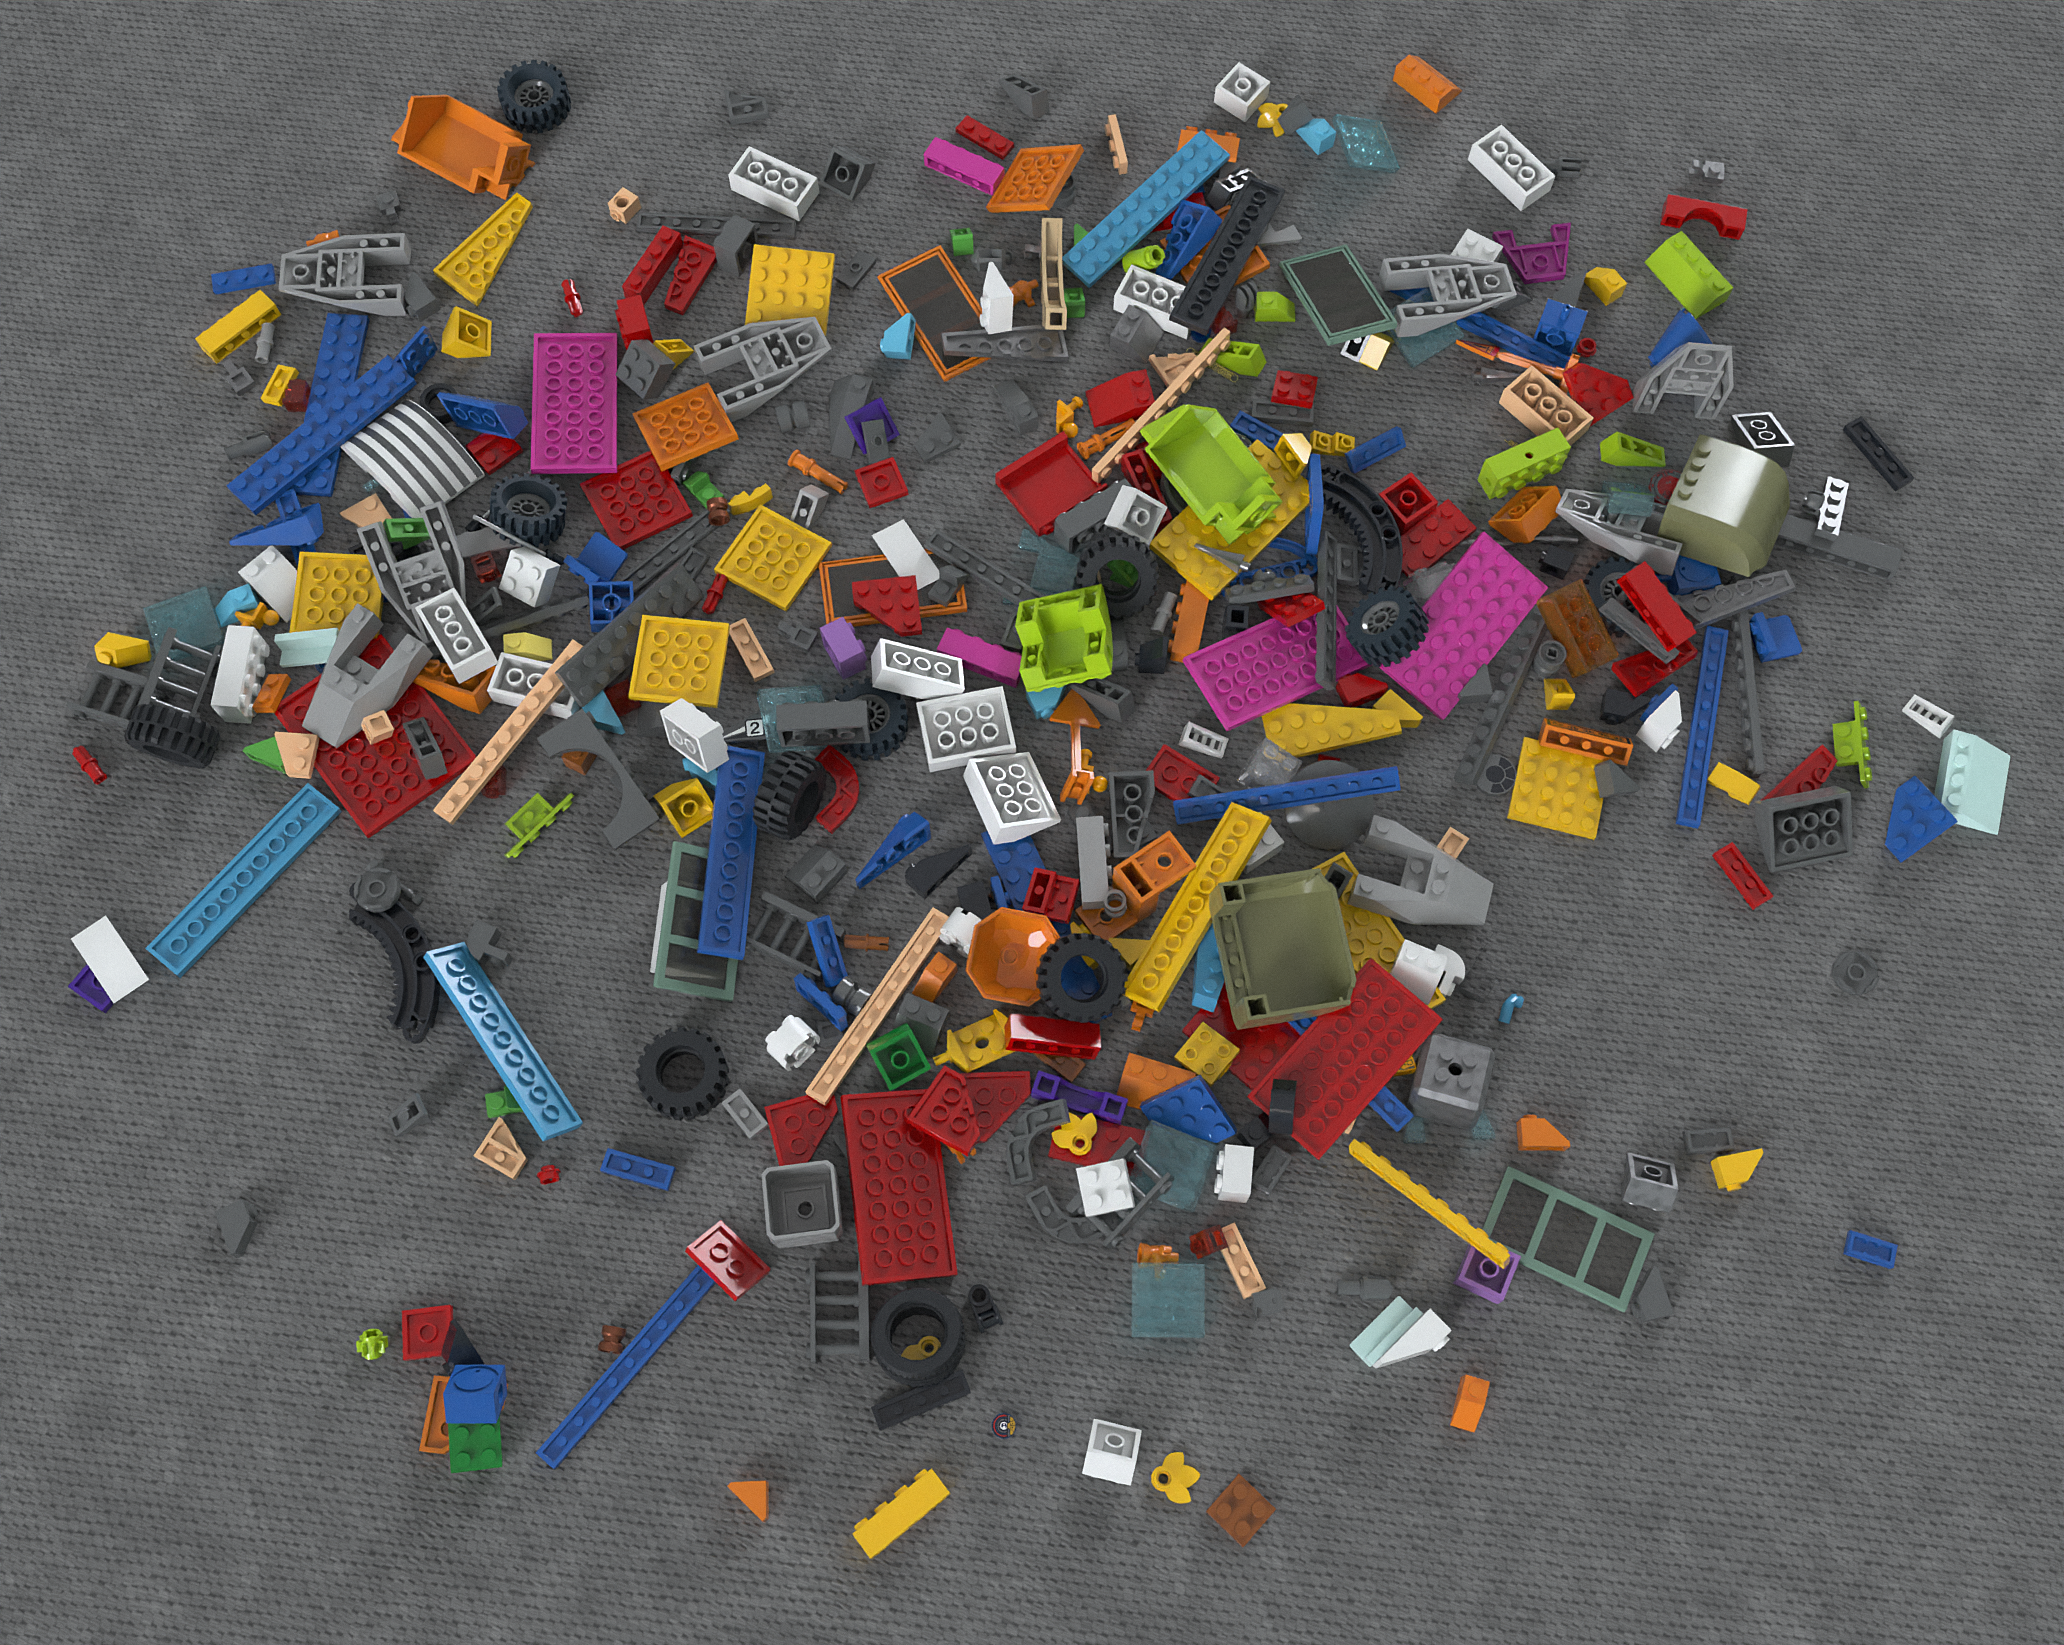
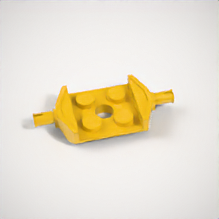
M994 1009L993 1015L953 1033L951 1029L948 1030L946 1052L932 1057L936 1067L950 1061V1063L953 1062L963 1072L969 1073L1015 1052L1005 1050L1004 1026L1008 1018ZM980 1040H986L989 1043L983 1049L976 1047V1044Z

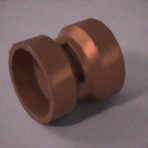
M723 497L709 499L706 502L707 510L710 512L708 515L709 523L713 526H722L729 523L730 517L726 511L728 509L727 499Z
M603 1325L601 1334L604 1340L599 1342L598 1351L606 1353L611 1351L613 1354H621L623 1346L620 1342L625 1337L627 1329Z

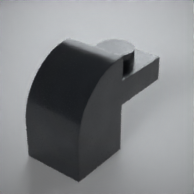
M1226 606L1222 624V640L1248 628L1249 606Z
M1273 1079L1269 1112V1133L1292 1135L1297 1081Z

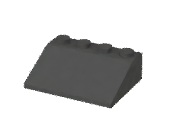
M1831 786L1754 802L1755 823L1770 872L1853 856L1850 791L1838 786Z

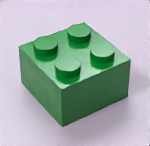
M907 1023L866 1044L890 1091L932 1069Z
M500 1415L497 1423H448L451 1473L502 1467Z

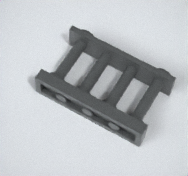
M1635 565V566L1632 567L1630 570H1628L1626 573H1628L1629 571H1631L1632 569H1634V568L1637 567V566ZM1623 590L1616 599L1610 597L1600 606L1598 610L1665 664L1675 659L1680 651L1676 648L1669 652L1666 651L1651 628L1641 621V615L1637 609L1631 613L1623 606L1628 598ZM1669 593L1672 599L1679 604L1682 613L1692 622L1694 627L1702 623L1703 619L1695 610L1688 608Z
M168 627L138 705L153 704L199 718L200 712L197 709L214 665L218 666L222 654L219 651L221 646L216 645L212 653L179 641V638L175 637L177 630ZM178 649L208 660L209 663L206 671L203 672L171 660V657L168 656L169 650ZM167 668L202 680L198 692L164 680V677L160 676L162 669L167 670ZM161 687L194 699L191 711L156 699V696H153L154 689H160Z
M89 660L86 668L92 673L93 679L80 704L67 702L66 706L73 711L72 715L85 720L88 717L127 729L130 721L128 719L143 692L148 677ZM106 679L111 680L113 685L100 710L88 708L101 682H105ZM125 685L130 686L133 690L120 716L108 714L121 688H124ZM161 687L160 689L155 688L153 696H156V699L160 701L164 700L165 697L173 700L176 694Z
M765 891L761 897L765 911L751 936H746L745 950L754 953L756 950L803 973L802 975L806 978H811L813 981L816 979L821 982L823 976L818 971L820 966L816 955L810 966L798 961L811 937L806 922L819 916ZM779 912L784 915L785 920L770 947L758 942L772 915ZM798 921L804 924L805 929L791 955L787 956L778 952L792 924H796ZM832 923L837 941L843 943L846 935L845 929Z
M1131 1137L1126 1140L1107 1162L1118 1159H1125L1126 1163L1128 1161L1133 1162L1156 1185L1146 1195L1130 1180L1133 1196L1140 1203L1131 1213L1127 1209L1115 1211L1124 1219L1115 1230L1099 1215L1087 1217L1108 1237L1102 1244L1110 1250L1113 1247L1117 1248L1124 1241L1126 1232L1162 1193L1166 1194L1173 1187L1172 1182L1175 1180L1168 1172L1162 1177L1139 1155L1138 1150L1141 1146ZM1081 1191L1065 1207L1076 1217L1085 1215Z
M858 1261V1268H854V1270L817 1272L816 1264L810 1263V1270H806V1284H810V1343H806V1357L811 1358L812 1364H818L817 1355L855 1354V1356H860L861 1362H871L870 1285L862 1286L860 1261ZM854 1280V1282H858V1292H854L853 1295L817 1296V1282ZM854 1304L855 1307H859V1316H855V1319L817 1321V1306ZM855 1329V1331H859V1341H855V1344L817 1345L818 1330Z

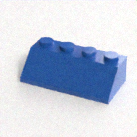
M442 392L437 394L455 425L460 428L514 439L529 423L524 416V411L519 406L461 394Z

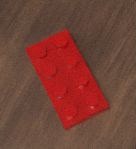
M1447 499L1401 536L1403 552L1402 572L1413 582L1456 548L1462 541L1472 535L1477 527Z
M1076 1115L1080 1120L1083 1119V1116ZM1096 1119L1097 1132L1091 1138L1092 1147L1087 1154L1075 1155L1069 1148H1061L1055 1144L1053 1138L1048 1158L1083 1166L1107 1162L1126 1140L1131 1137L1141 1146L1138 1151L1139 1155L1144 1159L1150 1131ZM1061 1125L1055 1127L1054 1131L1061 1130ZM1079 1140L1077 1141L1076 1146L1078 1148H1082L1085 1142ZM1128 1161L1126 1165L1129 1176L1140 1178L1141 1169L1133 1162Z

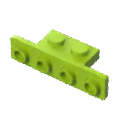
M1854 701L1855 721L1832 724L1835 758L1838 760L1836 766L1844 767L1859 764L1860 782L1864 788H1869V781L1872 780V771L1867 766V760H1871L1869 747H1866L1865 740H1869L1868 728L1864 727V720H1867V711L1865 707L1861 706L1859 701Z
M537 792L504 823L520 839L504 856L506 858L511 856L516 858L524 850L522 847L524 843L528 840L530 842L534 841L541 834L538 830L544 824L548 827L556 820L555 814L560 809L565 811L573 803L571 799L574 795L568 793L553 808Z

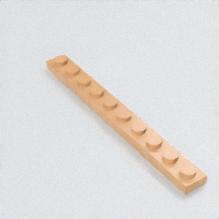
M1224 327L1092 468V479L1095 482L1099 483L1103 478L1106 479L1111 474L1112 468L1116 464L1119 465L1121 463L1122 455L1137 446L1139 439L1142 437L1139 431L1146 425L1164 416L1165 411L1177 403L1178 397L1182 393L1188 392L1192 382L1195 379L1201 378L1205 368L1208 365L1214 364L1218 354L1221 351L1227 350L1231 343V332Z
M575 640L569 643L434 808L433 811L451 825L456 822L565 688L555 672L583 647Z
M934 907L931 909L805 1091L808 1096L825 1106L866 1048V1044L871 1041L940 940V929L949 916Z

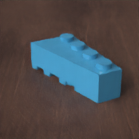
M1212 923L1195 951L1192 1005L1214 1013L1225 980Z

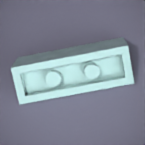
M329 628L275 634L274 642L282 651L280 666L285 668L326 663L338 636L339 629Z
M1398 1296L1350 1344V1347L1371 1367L1423 1313L1417 1307L1412 1309Z

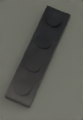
M1862 416L1844 426L1842 430L1895 492L1914 480V476Z
M963 1370L950 1374L943 1381H938L939 1383L918 1387L872 1406L871 1409L879 1431L971 1394Z

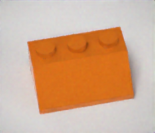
M1408 55L1396 65L1393 81L1436 114L1462 92L1459 87L1418 56Z
M1186 126V130L1181 129L1177 152L1198 133L1197 127ZM1206 129L1205 133L1230 154L1228 162L1236 163L1240 138H1236L1237 134L1225 132V136L1217 135V130Z
M1557 486L1523 487L1488 523L1513 543H1530L1553 519L1558 517L1559 514L1555 511L1561 500Z
M1129 1053L1117 1096L1127 1098V1106L1141 1110V1102L1194 1078L1196 1073Z

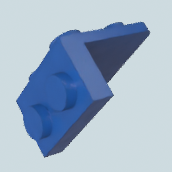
M422 326L394 359L411 377L419 373L426 362L434 357L438 350L429 329Z
M595 532L578 558L567 555L563 562L570 566L568 568L570 572L578 577L582 575L585 578L584 582L589 585V582H611L627 559L628 554L604 535Z
M1763 612L1753 615L1749 621L1750 634L1761 663L1799 655L1802 652V647L1789 616L1783 615L1765 619Z

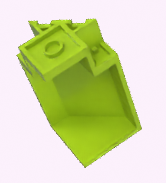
M1183 404L1139 431L1149 443L1145 448L1149 456L1205 526H1215L1229 545L1234 543L1243 533L1247 535L1259 528L1265 519L1271 521L1276 518L1273 511L1282 503V500L1272 489L1276 483L1215 408Z

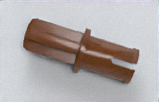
M866 934V936L845 935L844 937L845 948L865 949V952H868V950L888 952L889 945L879 943L889 944V937L869 936V934Z

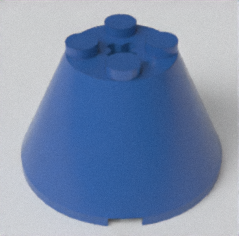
M1684 307L1677 312L1651 351L1650 356H1648L1651 368L1657 365L1675 348L1688 342L1712 344L1690 312L1684 313L1686 310Z

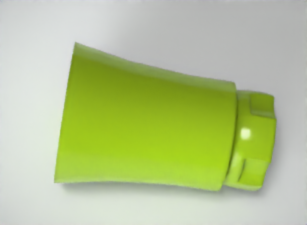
M1158 245L1130 250L1122 259L1123 269L1127 273L1132 264L1149 271L1163 263L1165 253Z

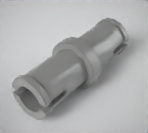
M271 323L262 324L260 337L257 338L256 344L258 348L255 361L261 364L269 362L270 349L274 346L273 335L275 326Z
M1172 592L1164 593L1161 605L1155 612L1156 617L1150 629L1152 633L1163 635L1166 624L1173 615L1172 609L1178 598L1176 594Z

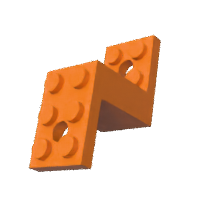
M1169 830L1114 867L1113 890H1120L1126 896L1127 909L1123 916L1112 918L1111 921L1105 922L1100 918L1101 913L1105 912L1104 908L1083 910L1082 906L1075 910V914L1092 935L1100 936L1108 941L1109 938H1117L1154 913L1157 908L1159 893L1194 871L1197 865ZM1161 857H1167L1171 864L1167 867H1162L1159 865L1158 860ZM1113 900L1108 905L1117 908L1122 903L1118 900Z

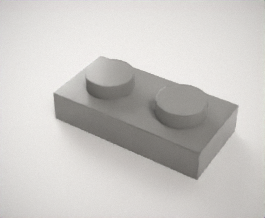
M738 1089L722 1102V1105L750 1140L769 1126L741 1089Z

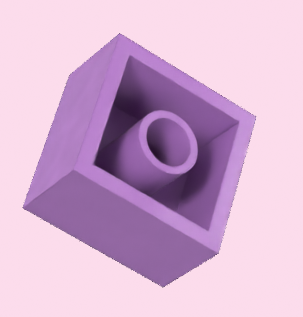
M841 617L820 628L823 646L843 680L866 669L865 661H867V657L864 653L866 651L860 639L856 640L854 636L856 632L850 622L846 623L844 617Z
M1469 1244L1453 1284L1499 1304L1505 1298L1521 1256L1509 1251L1510 1262L1505 1269H1502Z

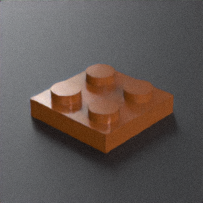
M1238 1474L1206 1510V1513L1238 1544L1244 1547L1276 1508Z

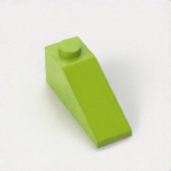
M1208 338L1199 354L1213 340L1212 338ZM1230 341L1231 343L1227 350L1221 351L1218 354L1216 363L1240 375L1258 377L1267 363L1259 344Z
M1616 432L1600 442L1601 461L1615 466H1666L1664 448L1620 432Z

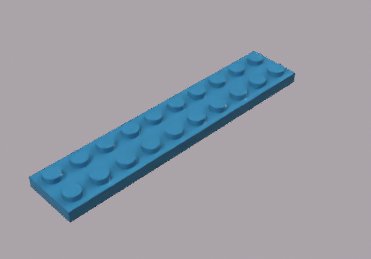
M1201 130L1062 257V264L1090 288L1171 214L1183 200H1186L1230 159V154Z
M307 783L145 949L181 978L342 812L341 809Z
M465 942L427 951L424 955L425 961L542 1141L578 1129L583 1124L582 1120L477 960L470 953Z

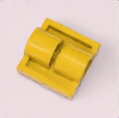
M1202 1022L1177 1052L1174 1059L1189 1071L1196 1073V1076L1201 1075L1205 1082L1212 1087L1216 1080L1222 1078L1227 1072L1232 1061L1239 1054L1240 1049L1206 1023Z

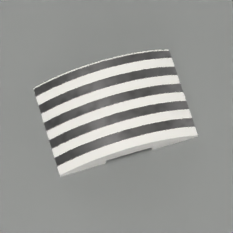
M408 399L340 446L366 473L369 472L390 493L392 499L411 518H423L419 508L439 501H444L446 504L485 476L481 468L455 437L429 412Z

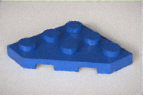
M1913 776L1896 789L1885 845L1902 863L1958 821L1916 776Z
M1201 1075L1141 1102L1140 1105L1141 1110L1153 1126L1214 1143L1237 1133L1236 1126Z

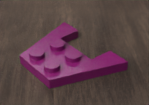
M1571 222L1551 225L1550 232L1553 242L1517 246L1513 230L1493 232V240L1503 246L1502 253L1524 284L1564 280Z

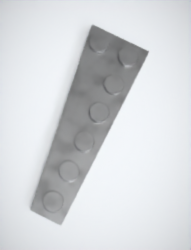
M1043 325L1012 327L1011 331L988 334L986 329L941 333L944 355L1068 362L1069 358L1063 330L1045 329Z
M1787 570L1756 576L1752 579L1739 580L1734 584L1726 586L1722 584L1715 586L1713 589L1696 590L1692 594L1683 596L1679 594L1674 597L1688 608L1695 610L1703 619L1702 623L1694 627L1696 630L1794 592L1795 585Z

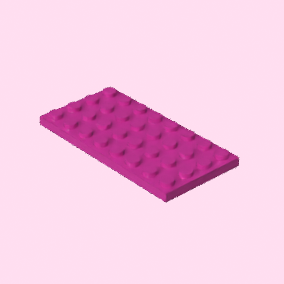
M534 333L531 474L617 473V376L615 375L618 370L617 333Z
M1482 532L1421 607L1429 619V624H1427L1429 631L1428 633H1423L1426 639L1424 642L1418 643L1420 648L1417 651L1412 650L1410 652L1411 656L1408 659L1405 656L1400 658L1401 663L1399 664L1391 662L1390 667H1384L1381 664L1379 668L1435 716L1444 720L1460 700L1457 697L1460 691L1475 676L1483 664L1488 665L1548 587L1487 533Z
M1337 605L1336 682L1346 674L1352 675L1372 666L1363 660L1347 639L1345 626L1349 624ZM1317 613L1289 628L1275 618H1271L1184 657L1183 663L1226 731L1324 688L1315 679Z

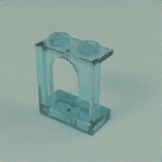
M1603 480L1601 493H1607L1609 496L1608 512L1651 517L1655 495L1646 485Z

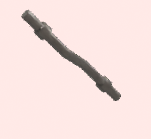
M1561 533L1537 535L1530 543H1551L1553 546L1578 544V536L1561 535ZM1468 537L1456 548H1467L1468 550L1477 538ZM1509 539L1495 540L1503 548L1523 544L1513 543Z

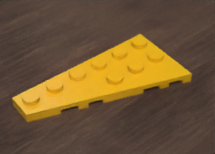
M515 193L433 269L434 274L478 307L533 208L531 202L519 193Z
M1289 703L1262 715L1272 763L1402 734L1397 711Z

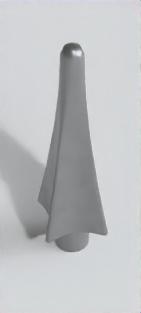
M1481 367L1480 372H1472L1471 380H1477L1479 385L1515 380L1521 374Z
M1198 543L1194 545L1195 548L1215 558L1237 574L1239 569L1248 571L1251 564L1243 561L1245 556L1243 554L1218 550Z

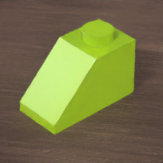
M1257 292L1254 306L1255 322H1295V305L1278 292Z

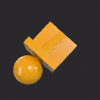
M1075 396L1068 405L1060 399L1057 401L1056 432L1058 434L1064 431L1068 438H1074L1078 434V427L1073 423V411L1083 406V401L1080 397Z
M262 602L258 604L257 608L245 613L235 612V616L242 623L241 626L255 627L260 630L264 623L268 626H274L279 622V614L274 610H269Z
M1089 749L1081 750V770L1093 772L1094 766L1088 765L1089 759L1092 758V752ZM1096 776L1091 786L1096 792H1103L1108 787V781L1103 776Z

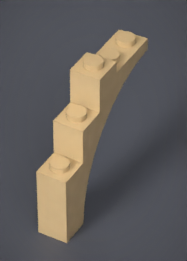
M1042 218L1040 281L1041 303L1043 304L1042 325L1045 329L1066 330L1067 322L1062 270V218Z

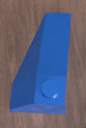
M1183 200L1172 218L1171 224L1173 227L1171 233L1167 234L1166 237L1168 243L1164 250L1165 258L1163 263L1157 267L1155 274L1171 280L1213 238L1223 220L1210 207Z
M318 502L293 511V514L287 516L285 520L278 517L267 523L265 528L263 525H259L236 534L229 543L230 545L314 544L319 541L318 538L324 532L320 504Z
M916 812L902 816L855 879L858 889L860 890L930 840L929 822Z

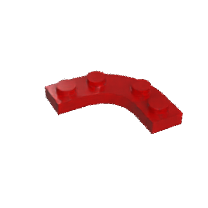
M828 745L814 760L822 763L826 772L836 782L837 788L831 802L815 819L833 834L854 811L859 799L860 789L858 777L852 764L834 747Z

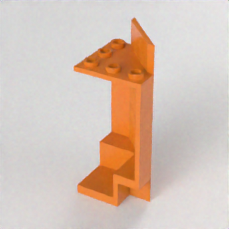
M449 95L411 96L408 102L406 119L391 138L392 141L399 144L397 153L474 194L484 193L487 190L504 200L508 198L510 188L512 186L517 187L525 177L524 171L529 166L533 167L536 164L528 159L531 145L522 141V133Z

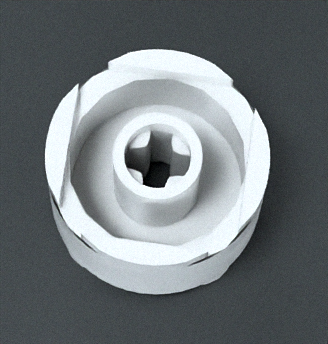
M956 907L940 929L941 934L939 938L946 944H953L958 947L956 951L963 957L968 958L974 925L980 922L981 919L971 912L965 915L961 913L962 908Z
M789 1015L784 1019L782 1026L777 1031L771 1032L765 1041L768 1043L767 1052L787 1071H791V1066L800 1067L815 1052L813 1046L815 1042L819 1044L820 1037L801 1018Z

